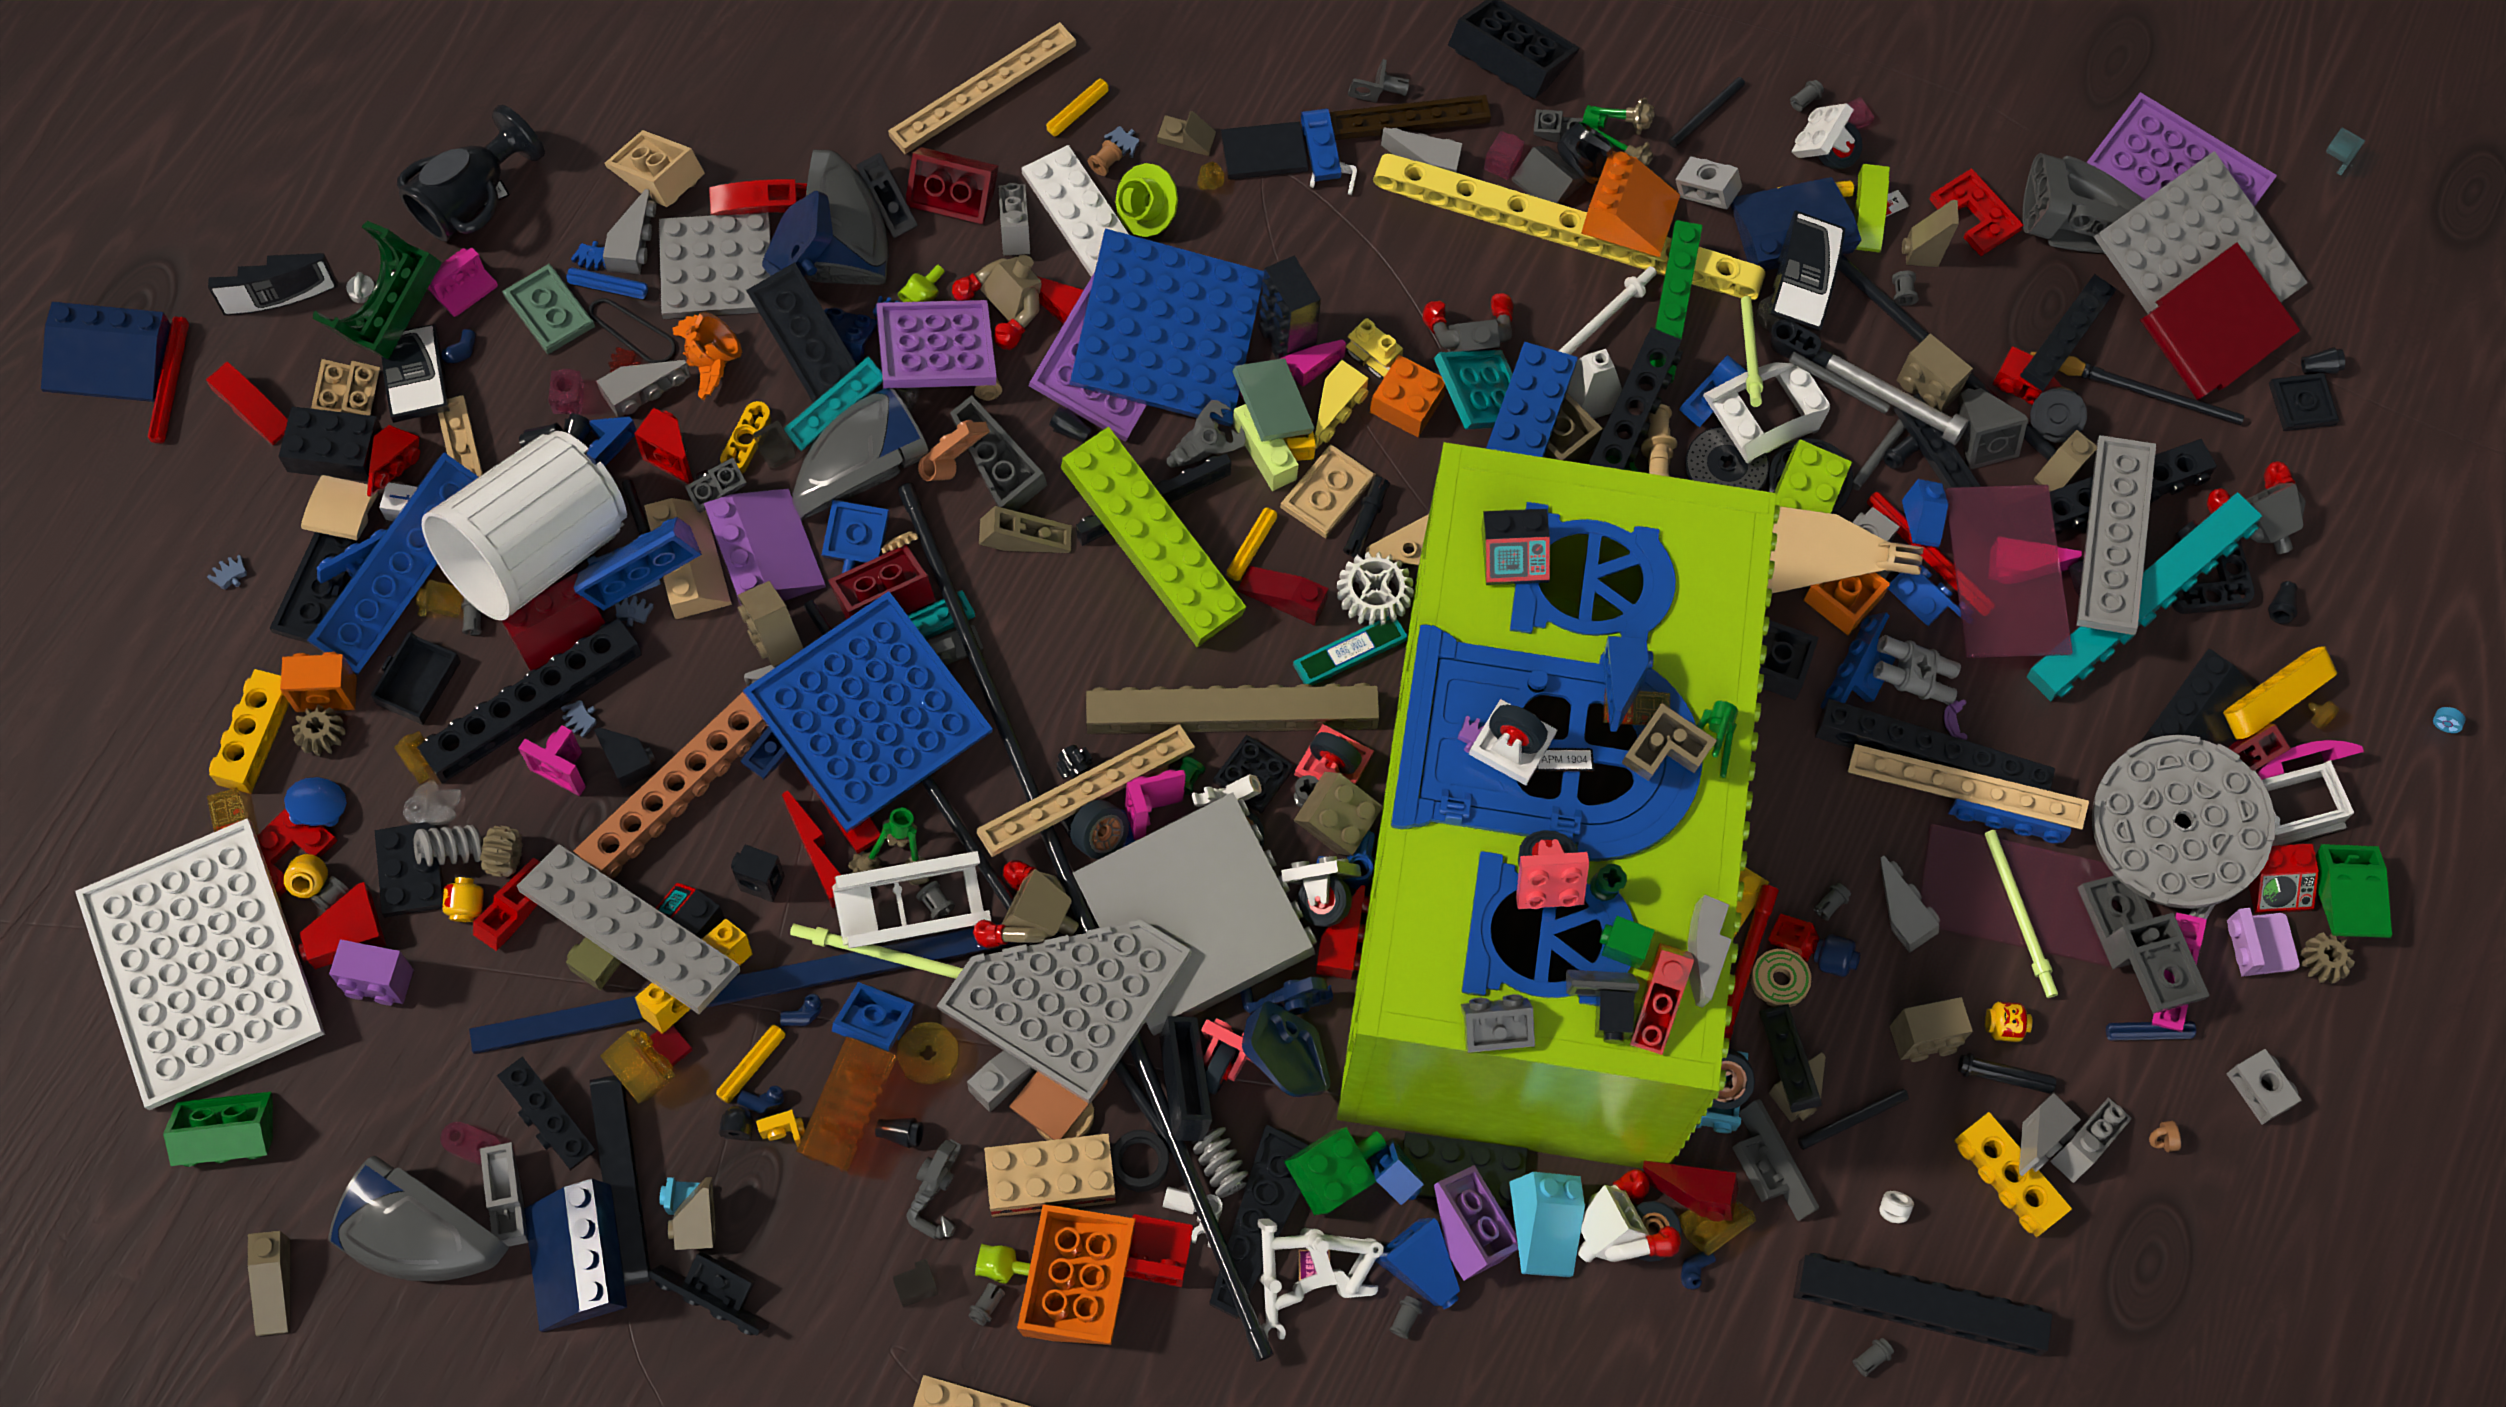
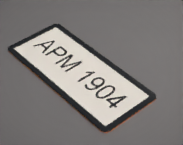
M1548 748L1536 770L1594 771L1593 749Z

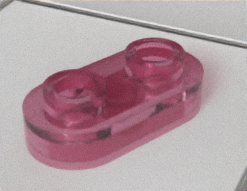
M462 1122L448 1124L440 1136L441 1144L448 1153L479 1166H482L479 1148L483 1144H488L489 1147L500 1145L495 1136ZM454 1133H461L458 1141H451Z

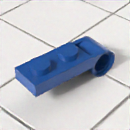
M1329 109L1301 112L1302 131L1307 140L1314 181L1341 178L1342 172Z
M1727 355L1683 403L1679 411L1700 428L1713 413V410L1703 396L1704 393L1748 371Z

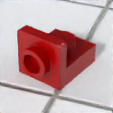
M1783 914L1779 915L1768 938L1772 945L1798 952L1804 961H1808L1811 953H1815L1819 942V936L1813 923Z

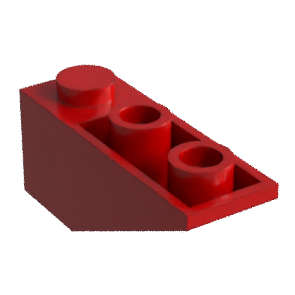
M2012 346L1992 385L2033 405L2034 400L2042 391L2020 377V374L2034 356ZM2053 377L2043 391L2052 387L2062 386Z
M388 425L374 436L367 496L371 497L380 489H384L390 481L399 477L404 470L418 461L420 457V449H418L419 436L392 425Z
M1361 885L1352 896L1348 915L1339 924L1328 927L1321 936L1316 974L1351 979L1353 970L1359 971L1361 953L1356 952L1357 942H1363L1366 926L1365 924H1360L1361 913L1367 914L1370 899L1369 896H1364V885Z
M1659 943L1648 975L1630 1045L1663 1055L1694 963L1692 953Z

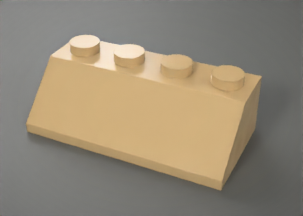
M675 498L644 505L651 531L660 527L666 520L678 517L691 527L702 554L663 577L675 620L732 605L706 510L699 513L693 501Z

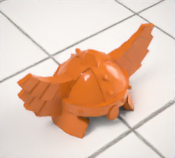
M704 311L700 312L699 315L686 316V319L679 321L678 326L673 327L674 336L685 338V352H683V355L687 357L686 363L689 366L699 368L700 389L698 396L702 400H705L707 395L711 396L715 387H718L727 361L739 358L742 355L741 344L730 327L717 316Z

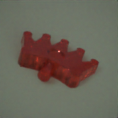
M616 347V352L620 354H611L612 360L616 361L608 363L610 368H615L610 369V373L619 367L641 365L640 361H634L636 358L635 351Z

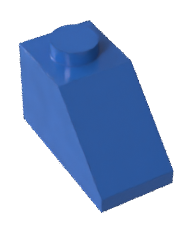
M1918 479L1901 500L1912 541L1914 544L1938 548L1941 544L1948 510V501L1942 483Z
M1391 1138L1386 1143V1148L1374 1154L1370 1158L1376 1181L1402 1205L1407 1200L1411 1201L1416 1198L1421 1192L1424 1183L1421 1173L1396 1141Z

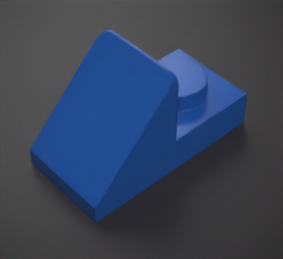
M630 417L590 420L592 432L599 439L590 445L586 453L587 457L594 465L601 461L606 466L635 436L634 433L637 430L633 419Z

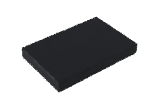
M1300 121L1221 129L1228 180L1307 172L1308 170Z

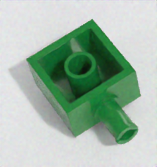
M1347 1127L1332 1130L1285 1160L1284 1163L1314 1216L1331 1212L1377 1182L1366 1160L1377 1152L1384 1150L1387 1145L1383 1136L1377 1131L1356 1144Z

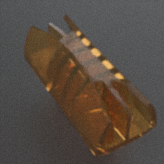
M846 1036L796 1152L812 1161L817 1159L825 1166L832 1165L839 1168L840 1172L848 1173L858 1150V1147L855 1146L857 1140L863 1139L865 1133L862 1132L864 1126L869 1125L871 1118L868 1115L870 1111H875L877 1103L874 1101L876 1097H881L883 1089L880 1087L887 1083L898 1057L883 1049Z

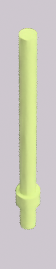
M1744 296L1741 298L1748 371L1746 390L1750 394L1751 405L1758 407L1762 404L1763 380L1759 376L1752 299L1749 296Z
M1996 830L1988 831L1984 835L2033 960L2031 966L2035 977L2040 978L2047 998L2057 996L2058 991L2051 976L2052 967L2049 959H2045Z
M793 923L790 935L811 940L812 944L825 947L830 945L954 979L963 970V968L874 944L849 949L848 945L843 946L842 936L832 934L829 929L821 927L813 929Z

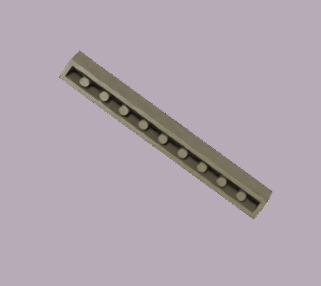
M1333 683L1327 684L1324 687H1312L1309 684L1283 687L1282 685L1274 684L1266 688H1255L1251 685L1225 688L1224 686L1216 685L1208 689H1197L1193 686L1167 689L1166 687L1158 686L1150 690H1138L1135 687L1109 690L1099 687L1092 691H1086L1087 734L1162 733L1178 724L1181 725L1185 732L1319 730L1322 724L1334 730L1377 729L1379 721L1378 687L1370 686L1367 683H1358L1354 686H1341L1340 684Z

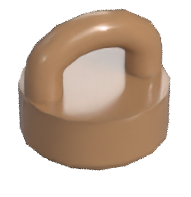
M2174 1121L2161 1122L2160 1127L2154 1130L2149 1137L2150 1145L2154 1148H2164L2166 1152L2179 1151L2181 1148V1136L2177 1124Z

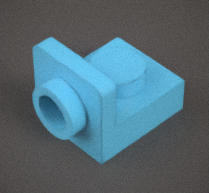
M667 1177L666 1186H662L660 1190V1205H664L668 1215H674L680 1204L700 1183L678 1182L673 1177Z

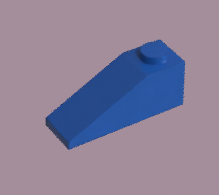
M1608 636L1603 663L1610 731L1617 732L1644 684L1647 670H1652L1653 652L1648 651L1646 638Z

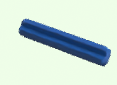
M573 267L569 268L566 276L569 284L639 299H645L648 292L646 283Z

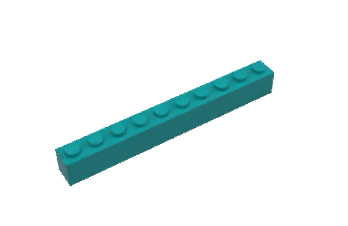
M2238 492L2143 572L2138 626L2146 627L2157 617L2155 612L2160 607L2166 610L2177 600L2175 595L2181 589L2187 592L2197 583L2198 579L2196 577L2202 571L2208 574L2219 563L2216 559L2222 554L2228 557L2239 546L2236 543L2242 537L2246 540L2249 539L2259 529L2257 523L2262 515ZM2080 626L2034 665L2029 671L2027 678L2050 702L2057 696L2063 698L2074 688L2072 683L2076 679L2080 678L2083 681L2095 670L2093 665L2097 661L2101 660L2104 663L2116 652L2113 648L2121 642L2125 645L2135 635Z

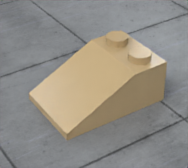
M644 130L605 162L608 169L641 194L645 189L650 190L652 201H656V203L665 207L675 203L681 194L694 186L697 180L705 174L692 148Z

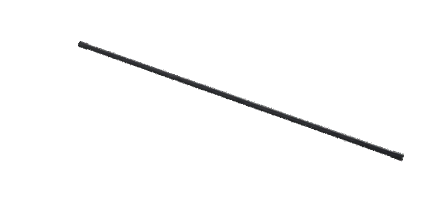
M905 483L898 488V493L905 510L909 513L1019 783L1027 802L1041 796L924 515L914 484ZM1052 825L1040 833L1062 887L1072 900L1070 904L1076 921L1079 923L1081 933L1084 934L1088 930L1096 929L1055 828ZM1138 1032L1129 1045L1130 1052L1246 1331V1338L1256 1362L1266 1360L1274 1355L1273 1350L1255 1314L1185 1142L1173 1140L1168 1101Z

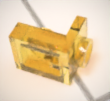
M429 580L423 589L419 588L415 605L419 606L418 615L424 617L429 611L457 618L460 614L463 595L454 585Z
M417 731L414 734L404 736L394 746V749L420 784L428 779L429 776L425 770L428 763L417 748V746L422 744L424 737L420 731Z

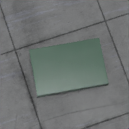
M550 263L502 291L506 300L547 355L595 327L593 320Z
M1285 358L1234 367L1232 372L1261 442L1313 432V423Z

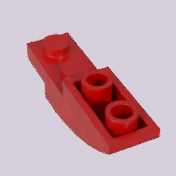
M773 179L735 182L709 187L710 215H741L766 212L785 213L791 205L806 197L807 183H795V179Z

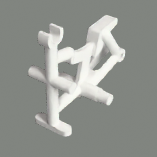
M1258 1219V1227L1262 1231L1263 1272L1259 1275V1281L1264 1285L1266 1323H1263L1261 1327L1264 1329L1267 1338L1268 1331L1271 1328H1277V1336L1280 1340L1285 1338V1328L1278 1322V1310L1301 1302L1304 1294L1313 1289L1336 1285L1338 1293L1344 1298L1372 1296L1378 1292L1377 1285L1362 1284L1376 1258L1384 1252L1382 1244L1375 1239L1327 1235L1318 1229L1303 1228L1300 1231V1235L1274 1237V1232H1277V1224L1270 1219ZM1306 1247L1310 1252L1317 1274L1296 1282L1293 1285L1292 1292L1277 1297V1293L1281 1291L1282 1285L1276 1279L1275 1250ZM1337 1250L1360 1254L1350 1272L1346 1275L1341 1269H1332L1327 1251Z

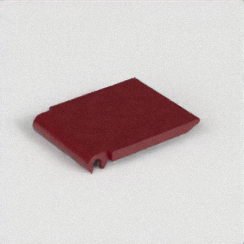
M2238 242L2155 302L2158 307L2139 319L2196 400L2202 398L2215 388L2218 390L2225 388L2300 331L2297 324Z

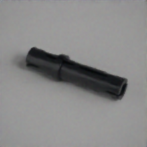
M1376 476L1373 478L1367 496L1363 497L1360 503L1362 506L1346 546L1343 548L1344 553L1349 555L1355 546L1351 557H1356L1357 555L1360 557L1376 515L1382 511V501L1390 486V482L1385 479L1379 488L1382 477Z

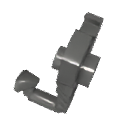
M1211 400L1198 416L1194 429L1182 438L1181 442L1177 444L1175 450L1167 458V465L1170 468L1190 465L1207 458L1211 454H1225L1245 446V432L1242 426L1239 434L1231 429L1233 442L1229 443L1226 440L1225 433L1218 430V423L1210 418L1211 413H1215L1223 418L1222 409L1231 411L1227 405L1217 400Z
M952 1139L950 1141L945 1140L938 1148L934 1158L927 1157L916 1176V1179L921 1181L922 1184L906 1215L909 1224L913 1228L933 1239H942L944 1236L951 1237L957 1228L956 1224L944 1215L940 1218L942 1226L939 1225L938 1227L919 1216L921 1210L927 1206L928 1202L934 1198L940 1189L947 1190L954 1178V1174L950 1172V1169L958 1158L962 1146Z

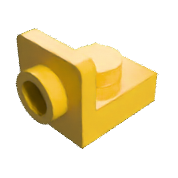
M793 1110L756 1121L762 1139L778 1140L787 1135L786 1132L792 1131L797 1147L803 1145L801 1136L806 1135L805 1127L801 1117L795 1118Z

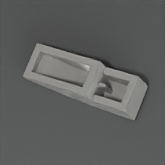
M1704 895L1695 904L1688 937V952L1692 953L1694 958L1689 975L1696 1006L1701 1008L1712 1000L1732 940L1720 935L1729 904Z
M512 1142L480 1148L486 1208L490 1215L492 1234L508 1247L528 1243L524 1201Z

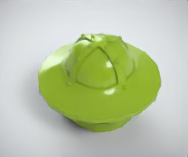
M1144 163L1134 166L1123 176L1118 185L1115 200L1117 215L1123 226L1134 235L1150 237L1160 234L1172 222L1178 204L1177 188L1171 175L1161 166Z

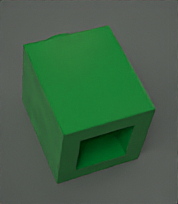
M1616 916L1612 925L1605 924L1599 943L1604 944L1601 955L1639 969L1646 958L1655 930Z

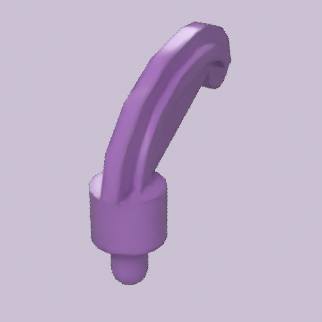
M1964 699L1959 702L1956 700L1948 705L1944 710L1943 719L1950 736L1967 740V735L1960 733L1956 716L1963 709L1962 706L1966 704Z

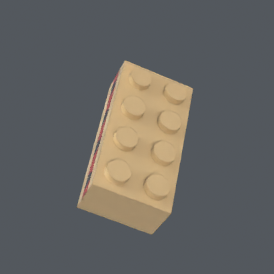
M1109 1133L984 1148L992 1217L1041 1212L1043 1204L1077 1208L1116 1203Z

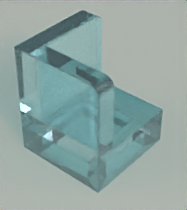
M2343 127L2326 149L2327 153L2344 162L2337 172L2339 175L2343 174L2365 142V140Z

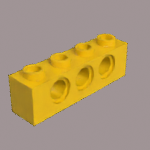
M254 669L251 678L245 681L243 697L240 704L234 707L231 725L222 735L221 748L217 757H214L210 763L209 775L218 786L252 794L289 706L288 700L280 690V675ZM266 701L264 706L256 708L258 703ZM255 727L252 733L245 734L247 729ZM244 753L240 760L233 761L238 754Z
M724 919L702 939L739 964V966L752 955L747 935L727 919ZM651 983L635 997L642 1017L662 1034L690 1010L689 1007L654 983Z
M1990 1112L1954 1140L1958 1144L1957 1148L1961 1155L1974 1163L1983 1181L1991 1184L1997 1190L2001 1202L2007 1208L2013 1209L2019 1216L2022 1227L2027 1232L2033 1233L2036 1238L2072 1210L2069 1204L2039 1170L2035 1172L2031 1168L2023 1176L2019 1174L2021 1148ZM1984 1146L1991 1147L1995 1151L1996 1158L1987 1156ZM2005 1170L2014 1173L2016 1182H2011L2006 1178ZM2026 1194L2036 1199L2037 1207L2027 1203Z

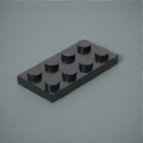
M1405 1132L1403 1152L1421 1173L1424 1183L1417 1198L1437 1200L1434 1184L1475 1165L1500 1208L1513 1210L1510 1181L1525 1175L1528 1148Z

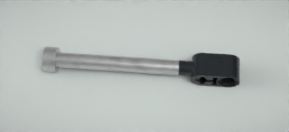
M1783 319L1773 325L1771 347L1775 352L1789 359L1792 353L1796 352L1944 432L1942 438L1954 445L1957 444L1967 428L1969 420L1955 414L1952 418L1821 348L1820 338L1796 323ZM1786 334L1790 338L1781 339L1778 337V335Z

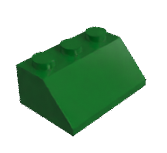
M272 1092L177 1102L163 1133L170 1165L190 1167L204 1162L224 1163L231 1159H257L267 1155L273 1140Z

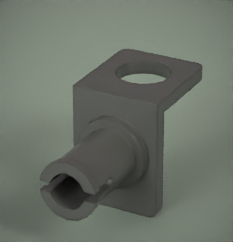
M1382 59L1376 74L1375 83L1354 78L1348 90V96L1375 103L1383 90L1406 96L1409 79L1387 75L1385 71L1387 60ZM1366 87L1370 92L1361 93L1356 88Z

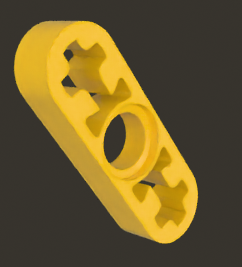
M756 401L750 403L745 408L721 454V464L731 458L735 459L737 449L739 451V464L737 463L742 474L746 471L771 423L770 410L765 403ZM759 412H762L763 417H758L754 423L753 415H758ZM748 433L753 435L754 439L749 444H741L738 442L739 437L742 434Z

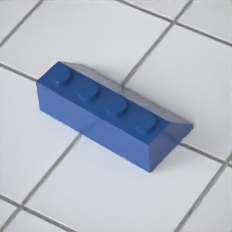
M675 517L674 519L666 520L653 531L640 535L637 540L625 547L615 549L611 555L604 559L591 563L588 568L578 573L574 590L602 610H606L702 554L691 527L680 518Z

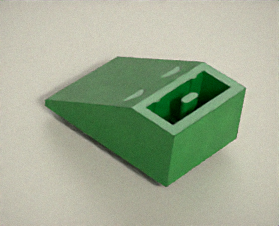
M2321 844L2315 855L2319 870L2317 891L2332 935L2391 938L2392 927L2387 868L2379 846Z

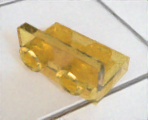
M1737 1200L1733 1221H1712L1697 1215L1689 1209L1679 1216L1681 1227L1687 1240L1708 1256L1757 1221L1753 1211Z

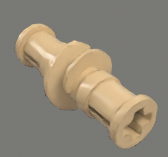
M1660 404L1656 415L1651 413L1649 416L1651 423L1648 431L1649 438L1642 443L1641 451L1648 458L1649 474L1670 477V458L1673 457V449L1677 447V440L1670 436L1669 418L1672 416V411L1669 406Z

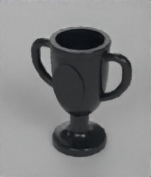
M498 105L493 110L492 118L499 130V134L485 147L465 146L420 159L409 165L397 178L399 196L407 210L426 231L441 241H449L457 231L465 234L474 233L492 219L499 201L496 187L501 174L500 164L509 156L518 152L531 161H538L545 155L543 144L537 134L519 114L505 105ZM486 204L483 212L473 221L468 222Z

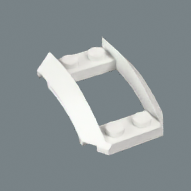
M1774 362L1758 367L1759 376L1763 381L1772 377L1778 379L1801 417L1788 421L1766 433H1763L1738 392L1746 389L1748 372L1704 393V398L1747 464L1764 453L1767 454L1790 441L1810 433L1815 434L1819 431L1830 410V403L1809 372L1792 363Z

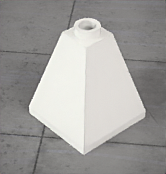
M1606 349L1587 354L1578 360L1567 393L1593 419L1611 414L1622 391L1615 367Z

